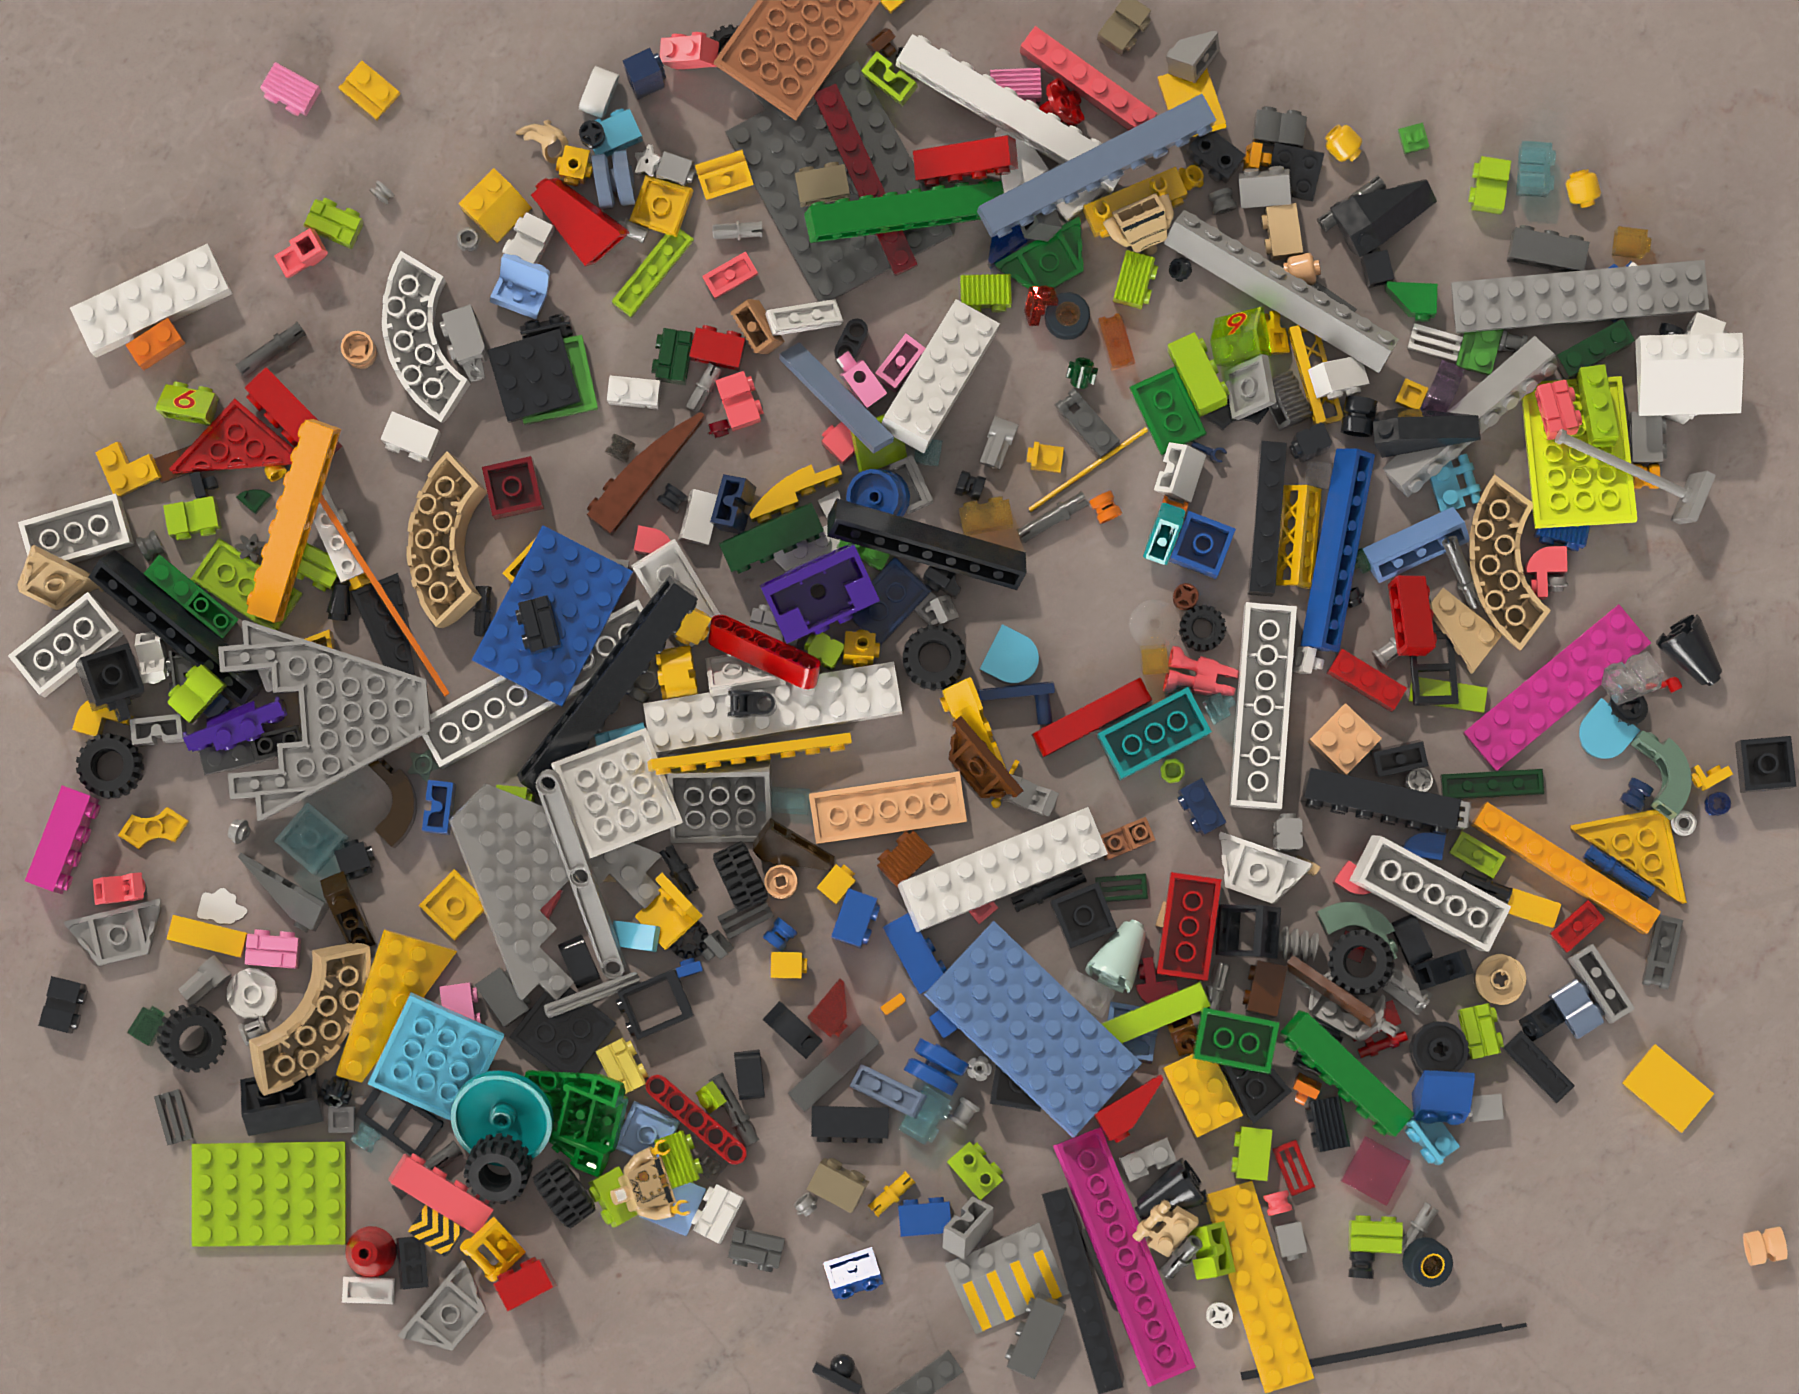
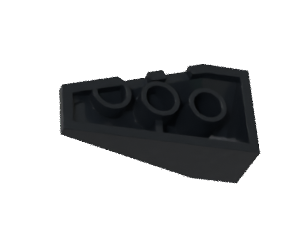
M1424 179L1397 185V187L1390 189H1378L1367 194L1351 195L1330 207V210L1349 250L1358 257H1361L1382 245L1435 204L1437 200L1428 180Z
M1402 407L1378 412L1373 421L1374 444L1382 458L1481 440L1478 415Z

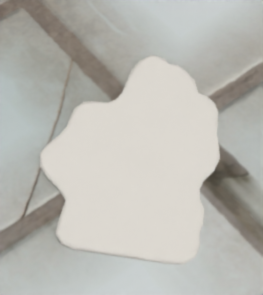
M220 888L213 894L206 892L202 894L197 916L205 920L213 919L219 924H232L235 920L243 918L247 913V909L236 904V896L229 893L225 888Z

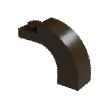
M377 759L368 764V766L388 785L392 794V807L387 817L374 830L395 849L406 838L414 824L417 813L416 793L410 779L402 769L399 768L392 775L391 772L394 770L392 766L384 759L381 761Z

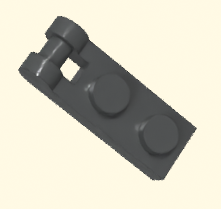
M1071 389L1063 401L1060 399L1054 404L1100 458L1120 442L1119 438L1087 404L1076 389ZM1076 403L1080 409L1073 414L1069 408Z
M1660 914L1657 917L1642 977V984L1648 986L1655 984L1659 985V988L1666 990L1669 988L1683 920ZM1655 967L1663 968L1662 976L1654 974Z

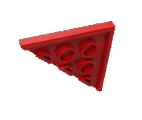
M234 398L169 470L173 474L291 465L290 456L294 448Z

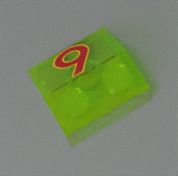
M1263 307L1215 318L1210 339L1215 365L1229 367L1244 363L1261 354L1268 357L1272 356Z

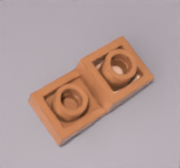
M1146 817L1100 835L1108 853L1104 856L1105 861L1155 841Z

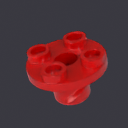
M1056 78L1047 85L1048 101L1040 105L1039 110L1046 114L1049 112L1055 114L1061 119L1060 122H1065L1069 126H1077L1085 120L1079 105L1082 100L1075 90L1070 91L1059 78Z

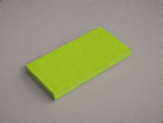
M218 538L191 580L258 625L279 631L303 593L293 587L283 621L274 623L247 613V598L250 592L254 590L256 583L254 575L261 565L252 562L249 557L240 559V551Z

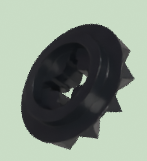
M1621 687L1612 693L1608 706L1612 709L1611 715H1615L1618 718V722H1625L1627 726L1631 724L1638 725L1646 718L1648 704L1639 691L1631 687ZM1624 704H1634L1631 710L1622 708Z
M697 921L685 932L690 934L697 930L693 936L697 946L688 943L681 948L680 946L684 941L682 936L670 946L677 956L684 959L697 958L706 950L708 945L704 940L709 934L701 922Z

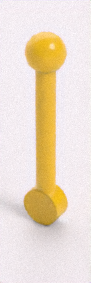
M1015 759L1009 771L1010 774H1014L1020 761ZM994 798L991 801L992 807L999 808L1001 806V798Z

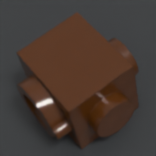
M1191 1015L1167 1024L1179 1056L1188 1053L1193 1054L1197 1029Z

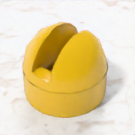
M284 465L266 466L264 471L267 478L271 482H275L286 474L287 469Z

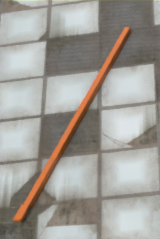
M321 494L319 503L443 696L449 695V691L438 673L429 662L384 589Z

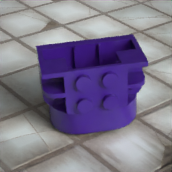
M852 543L813 558L760 585L787 644L813 631L816 635L830 629L829 624L838 621L839 624L854 618L852 613L880 601L858 551ZM814 584L824 586V594L821 597L817 598L811 595V587Z

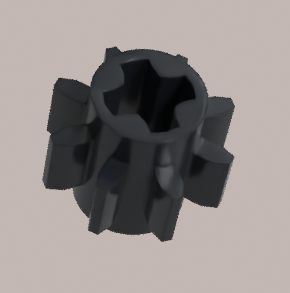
M333 1076L330 1081L324 1080L320 1097H324L323 1100L328 1106L338 1108L342 1105V1102L349 1104L353 1087L349 1086V1081L346 1078Z

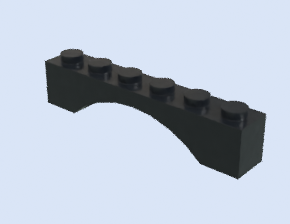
M1261 441L1259 445L1256 509L1249 568L1248 595L1273 597L1275 594L1287 443Z

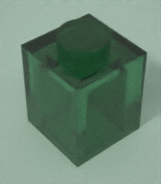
M153 1005L150 1009L142 1007L127 1033L145 1045L152 1047L157 1040V1036L160 1035L157 1031L158 1027H163L164 1025L161 1020L165 1012Z

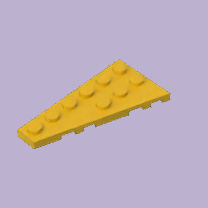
M384 929L336 1071L337 1076L363 1082L379 1060L410 993L424 998L457 951L455 949Z

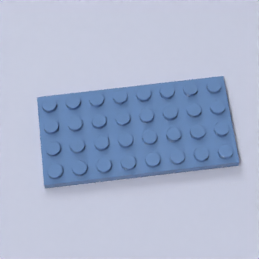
M995 921L981 933L924 994L1072 1138L1078 1134L1142 1064Z

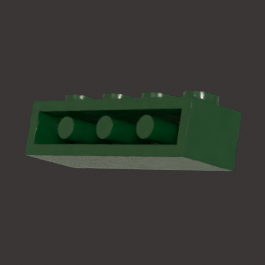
M810 502L720 542L719 546L731 572L736 570L740 574L751 569V563L758 560L761 564L774 559L773 554L783 550L785 554L798 548L796 543L803 540L810 543L821 538L820 533L824 532V529L813 504Z

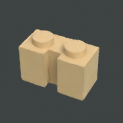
M1296 203L1266 207L1265 214L1261 215L1262 229H1267L1269 239H1264L1266 254L1271 256V261L1288 259L1290 255L1302 254L1303 247Z

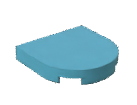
M1002 624L979 670L1005 683H1021L1029 679L1036 671L1039 662L1038 650L1030 638Z
M1602 698L1598 700L1582 720L1579 726V739L1582 748L1589 755L1595 758L1609 759L1622 753L1641 730L1634 724L1627 726L1625 722H1618V718L1615 715H1611V707Z

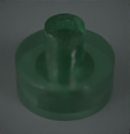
M1358 548L1354 570L1359 568L1360 572L1365 574L1371 571V566L1364 550Z

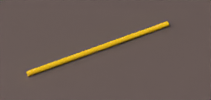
M1145 427L1033 504L1028 508L1029 511L1032 512L1148 432V429Z

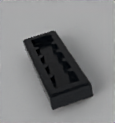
M1522 1030L1502 1048L1555 1104L1575 1086Z

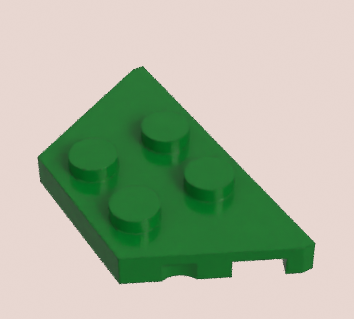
M1078 216L1062 225V228L1049 241L1036 240L995 263V267L1004 274H1011L1013 280L1039 297L1084 272L1080 217Z

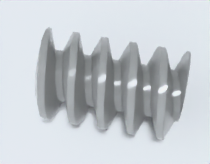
M1285 926L1279 934L1278 954L1280 951H1283L1284 959H1287L1290 953H1293V956L1297 958L1303 955L1304 963H1307L1309 958L1313 957L1314 962L1319 935L1315 932L1311 939H1309V933L1305 930L1301 937H1299V931L1296 928L1289 935V929Z

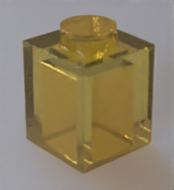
M1618 226L1614 231L1612 256L1642 259L1646 252H1650L1651 238L1647 237L1648 230Z
M1165 644L1139 646L1141 672L1143 675L1169 673L1167 647Z

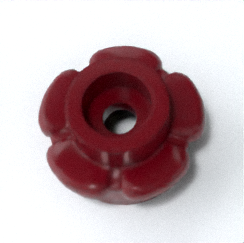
M727 419L708 424L709 435L714 434L715 438L729 435L728 429H731V426H729Z

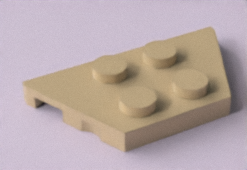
M35 545L29 551L17 584L20 593L55 610L62 609L76 602L87 592L98 588L101 592L104 591L88 578L91 573Z

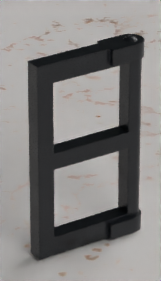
M1441 630L1434 632L1437 640L1446 639L1448 663L1417 664V656H1410L1412 700L1414 706L1459 703L1454 645ZM1449 671L1451 695L1420 696L1418 672Z
M374 1088L355 1116L409 1155L414 1153L420 1157L438 1131L443 1127L444 1122L427 1110L398 1098L406 1105L387 1130L366 1115L382 1093V1090ZM411 1109L433 1123V1126L416 1149H413L394 1135Z

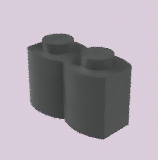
M1262 107V110H1257L1255 114L1252 142L1261 143L1266 146H1275V142L1302 148L1307 116H1303L1302 112L1297 110H1287V113H1280L1274 107Z

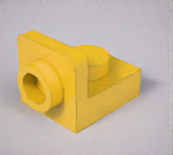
M1034 441L1033 448L1028 447L1026 462L1031 463V470L1061 473L1064 447L1043 445Z
M1699 765L1690 769L1693 773L1691 774L1692 782L1697 788L1700 787L1702 791L1733 775L1729 766L1722 769L1718 765L1706 772L1708 777L1704 775Z

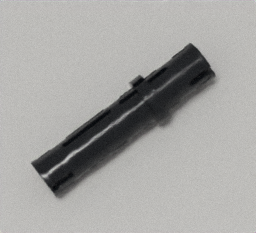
M1078 867V869L1040 886L1033 885L1031 890L1011 897L1016 912L1018 913L1036 903L1040 905L1047 898L1087 882L1085 875H1082L1083 870L1081 867Z

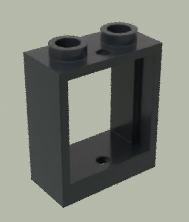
M1219 904L1216 955L1278 959L1281 907ZM1241 913H1256L1253 951L1238 950Z
M675 969L618 992L619 999H616L621 1014L626 1012L630 1021L625 1023L630 1036H636L637 1040L646 1038L695 1016ZM668 980L682 1014L642 1031L628 996Z

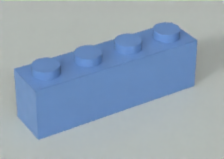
M1451 507L1362 548L1369 570L1378 583H1381L1446 553L1442 545L1444 539L1450 542L1448 537L1457 536L1461 546L1468 543L1470 537L1464 520L1455 508Z

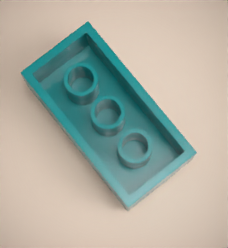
M1189 687L1098 733L1097 738L1121 781L1210 735L1212 731Z

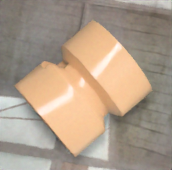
M352 331L343 338L341 352L351 366L364 369L375 362L377 347L369 335L361 331Z
M785 865L771 867L764 878L768 893L777 899L791 897L798 887V879L795 872Z
M1781 1227L1765 1229L1763 1234L1758 1230L1743 1234L1744 1249L1751 1266L1764 1264L1767 1259H1770L1772 1262L1787 1259V1245Z

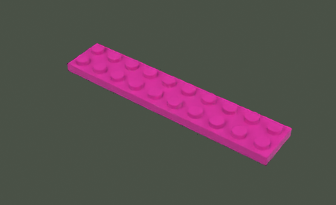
M1101 1127L1054 1145V1150L1148 1387L1195 1368V1363L1145 1237L1140 1242L1133 1238L1139 1222Z

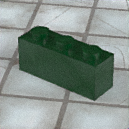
M1621 319L1557 354L1555 357L1560 365L1558 370L1564 380H1569L1578 375L1581 367L1594 366L1631 346L1635 339L1624 320Z

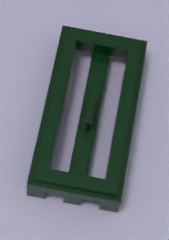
M1146 873L1095 877V883H1099L1102 892L1142 889V894L1104 897L1106 902L1148 899ZM1141 879V884L1101 887V882Z

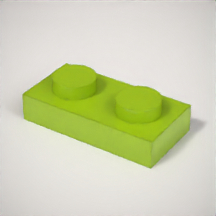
M1463 831L1460 832L1449 851L1450 855L1494 879L1506 856Z

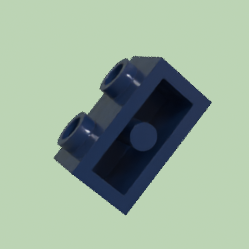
M1202 778L1178 791L1180 796L1177 797V800L1184 811L1188 809L1192 817L1189 821L1196 833L1200 832L1204 836L1227 823Z

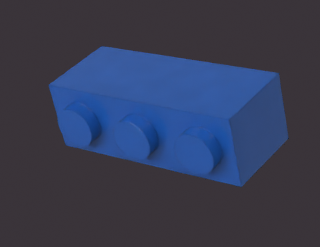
M907 913L885 925L883 929L919 995L928 991L947 969L942 960L936 961L932 954L936 949L930 938L924 939L920 931L916 932L911 917Z

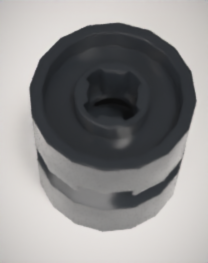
M1346 396L1344 412L1347 416L1342 418L1340 432L1355 437H1372L1373 420L1371 418L1376 415L1378 401L1361 396Z

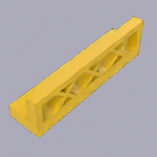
M1299 325L1289 327L1287 333L1306 400L1310 404V411L1313 412L1311 416L1313 424L1316 425L1321 422L1326 425L1341 421L1344 416L1339 399L1328 400L1327 397H1322L1321 399L1323 400L1321 402L1320 398L1316 397L1308 372L1311 369L1309 362L1311 353L1321 358L1322 363L1328 361L1322 339L1314 334L1315 342L1310 348L1304 344L1301 334L1308 332V330ZM1316 344H1317V347H1318L1319 352H1317V351L1314 350ZM1325 401L1335 406L1337 416L1325 418L1322 407Z
M1284 485L1276 586H1296L1311 589L1318 539L1322 493L1320 488L1310 485ZM1291 491H1298V500L1292 506L1290 503ZM1292 516H1294L1296 519V523L1293 529L1290 531L1288 528V520ZM1291 540L1294 544L1293 551L1287 555L1285 552L1286 545ZM1289 565L1291 568V579L1283 580V572Z

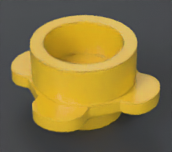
M1190 165L1185 169L1182 167L1178 169L1186 190L1190 191L1193 187L1201 188L1204 185V175L1198 166Z

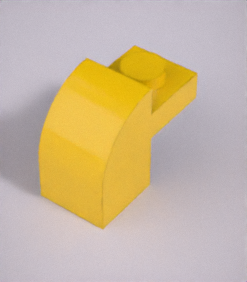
M86 701L77 712L72 730L94 737L99 734L102 735L106 720L130 726V719H133L134 716L130 715L131 717L128 720L118 722L114 710L109 711L106 707L92 712L89 701Z

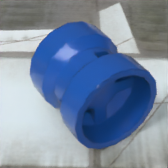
M778 917L774 921V927L767 931L763 938L783 952L787 947L786 943L788 940L793 939L798 932ZM775 932L780 934L784 939L782 940L779 936L775 934Z

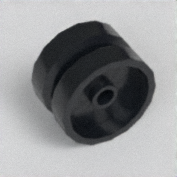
M1431 1022L1421 1026L1413 1034L1409 1043L1410 1059L1413 1066L1421 1074H1423L1424 1070L1458 1072L1465 1065L1469 1055L1468 1042L1464 1033L1456 1025L1448 1022ZM1440 1045L1442 1053H1434L1433 1048Z

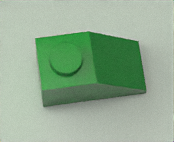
M1386 283L1385 292L1408 317H1415V321L1425 322L1430 321V318H1434L1437 314L1438 284Z

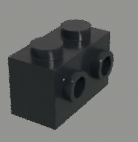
M1215 131L1201 137L1198 135L1188 147L1186 153L1189 155L1188 159L1198 167L1202 165L1209 171L1208 175L1217 182L1222 180L1225 184L1246 157L1243 152Z

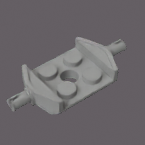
M1330 972L1323 975L1330 981L1338 985L1334 978H1332ZM1299 978L1296 979V983L1309 989L1310 1000L1308 1010L1309 1014L1359 1042L1366 1040L1376 1031L1380 1032V1030L1390 1034L1392 1037L1396 1036L1395 1033L1398 1032L1399 1027L1387 1022L1384 1018L1386 1009L1385 995L1382 994L1380 997L1375 993L1362 995L1348 992L1375 1011L1376 1022L1370 1028L1350 1013L1342 1012L1340 1006Z

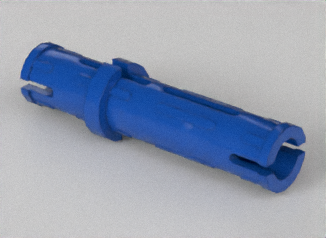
M1593 845L1590 846V849L1588 848L1583 856V859L1602 870V874H1608L1646 901L1656 889L1616 862V858L1607 856Z

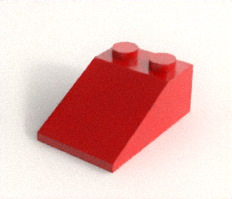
M1162 1075L1154 1077L1099 1110L1094 1115L1108 1141L1114 1139L1118 1143L1130 1136L1128 1130L1134 1127L1164 1080Z

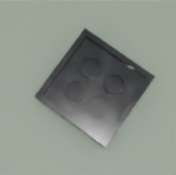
M560 329L487 350L508 423L581 402Z
M569 987L559 999L577 992ZM545 991L509 1038L553 1072L579 1073L617 1023L591 1003L549 1018L545 1013L544 1005L556 1000Z

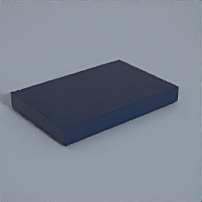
M896 557L871 581L880 601L852 613L854 618L851 620L861 630L876 633L875 642L880 643V646L932 592Z

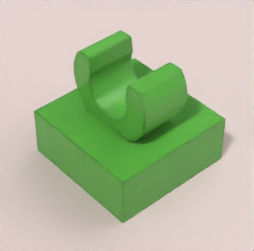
M1423 123L1398 129L1404 155L1429 148Z

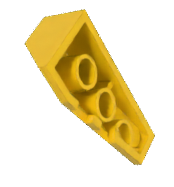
M969 677L942 690L944 697L939 699L944 712L949 711L954 720L962 716L978 737L987 744L994 756L1004 765L998 746L993 740L989 722L983 715V706L972 678Z

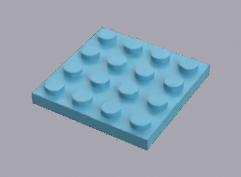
M410 993L371 1074L368 1085L451 1121V1109L458 1091L468 1080L488 1071L504 1038V1033L414 993Z

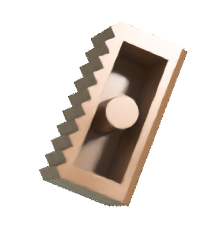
M748 299L732 310L730 315H733V319L739 324L738 328H741V332H744L743 336H747L746 340L752 345L751 348L754 349V353L769 354L785 341L781 335L772 336L765 316L766 310L761 302Z

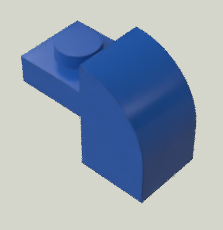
M1428 832L1419 833L1408 838L1402 845V848L1421 858L1441 861L1446 835Z

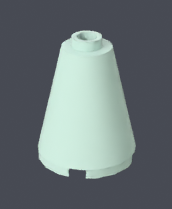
M1136 920L1124 921L1088 962L1085 968L1089 976H1092L1093 973L1099 977L1097 982L1112 990L1123 993L1124 989H1126L1127 993H1130L1147 934L1144 930V925Z

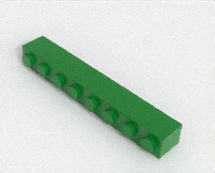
M985 179L974 185H969V182H962L951 188H946L944 185L935 186L929 191H922L918 188L899 195L898 192H889L884 194L883 197L874 198L873 195H866L854 201H850L849 198L836 200L832 204H826L824 201L815 202L807 209L804 216L810 243L981 220L977 212L978 207L1004 194L1002 181L993 182V179Z

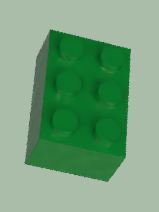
M1203 1007L1201 1008L1192 1059L1270 1074L1280 1023Z

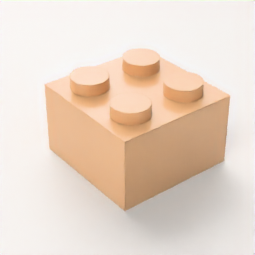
M1345 703L1314 734L1308 743L1340 774L1347 775L1382 738Z

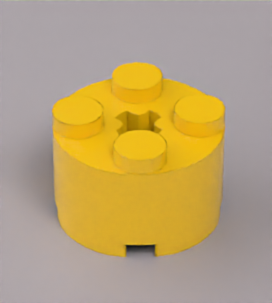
M690 645L666 648L660 654L655 655L663 700L698 694Z

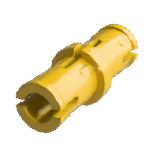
M906 1171L889 1187L886 1185L883 1188L884 1191L867 1205L877 1217L891 1204L899 1202V1197L916 1184L912 1178L906 1181L910 1177Z

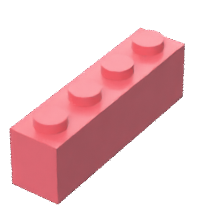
M404 1153L388 1178L389 1182L473 1234H476L484 1226L494 1210L489 1205L490 1200L485 1199V1201L479 1199L480 1195L476 1194L474 1196L467 1192L469 1187L458 1180H455L454 1183L446 1179L448 1174L434 1166L433 1170L426 1167L424 1165L426 1161L413 1153L410 1157Z

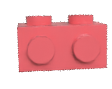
M692 32L691 36L672 34L669 38H661L660 58L663 65L676 70L717 67L713 63L718 56L719 42L708 38L707 34L703 32Z

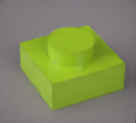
M713 1080L695 1093L700 1105L709 1114L727 1102Z

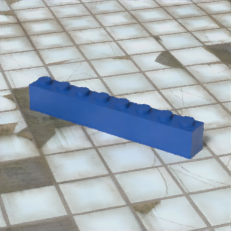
M1357 448L1336 449L1300 646L1312 647L1317 649V651H1340L1375 454Z

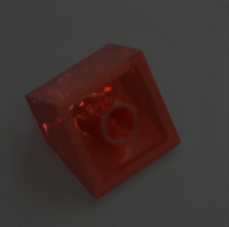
M841 978L807 1017L830 1038L834 1035L839 1037L848 1027L845 1023L848 1019L845 983Z

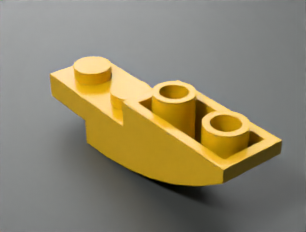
M811 464L787 476L773 486L755 505L749 514L751 521H757L758 524L767 522L772 519L771 515L781 512L783 515L796 509L795 506L799 505L796 495L808 496L816 492L815 488L825 485V488L840 483L838 479L843 478L839 465L815 473Z

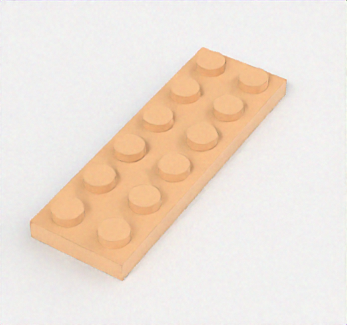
M960 771L809 794L816 844L967 822Z

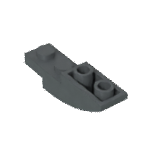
M299 725L262 733L258 739L253 741L244 740L237 743V746L230 750L221 749L216 751L215 746L199 750L198 753L205 776L278 758V743L301 742L303 740Z

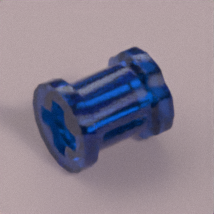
M1723 792L1711 794L1704 801L1705 811L1711 816L1725 814L1731 807L1729 796ZM1720 799L1722 801L1720 803L1721 808L1714 809L1715 802L1713 800Z

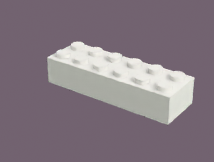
M205 244L72 306L70 309L90 352L97 358L131 342L167 317L171 322H174L233 293L213 250L208 244Z
M956 299L885 414L882 425L895 438L924 454L994 339L1000 323Z
M1371 836L1349 880L1478 951H1490L1511 908L1506 903L1382 836Z

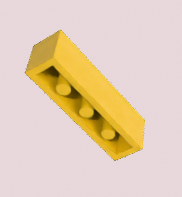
M1176 166L1084 205L1083 213L1094 238L1100 235L1101 238L1110 236L1103 224L1104 219L1097 216L1094 212V205L1097 211L1102 213L1106 210V206L1102 202L1105 201L1110 208L1109 215L1113 217L1112 212L1155 193L1159 197L1158 192L1150 187L1151 179L1155 181L1157 188H1160L1162 185L1160 177L1167 180L1168 187L1165 193L1169 194L1173 208L1184 204V199L1187 198L1188 193Z

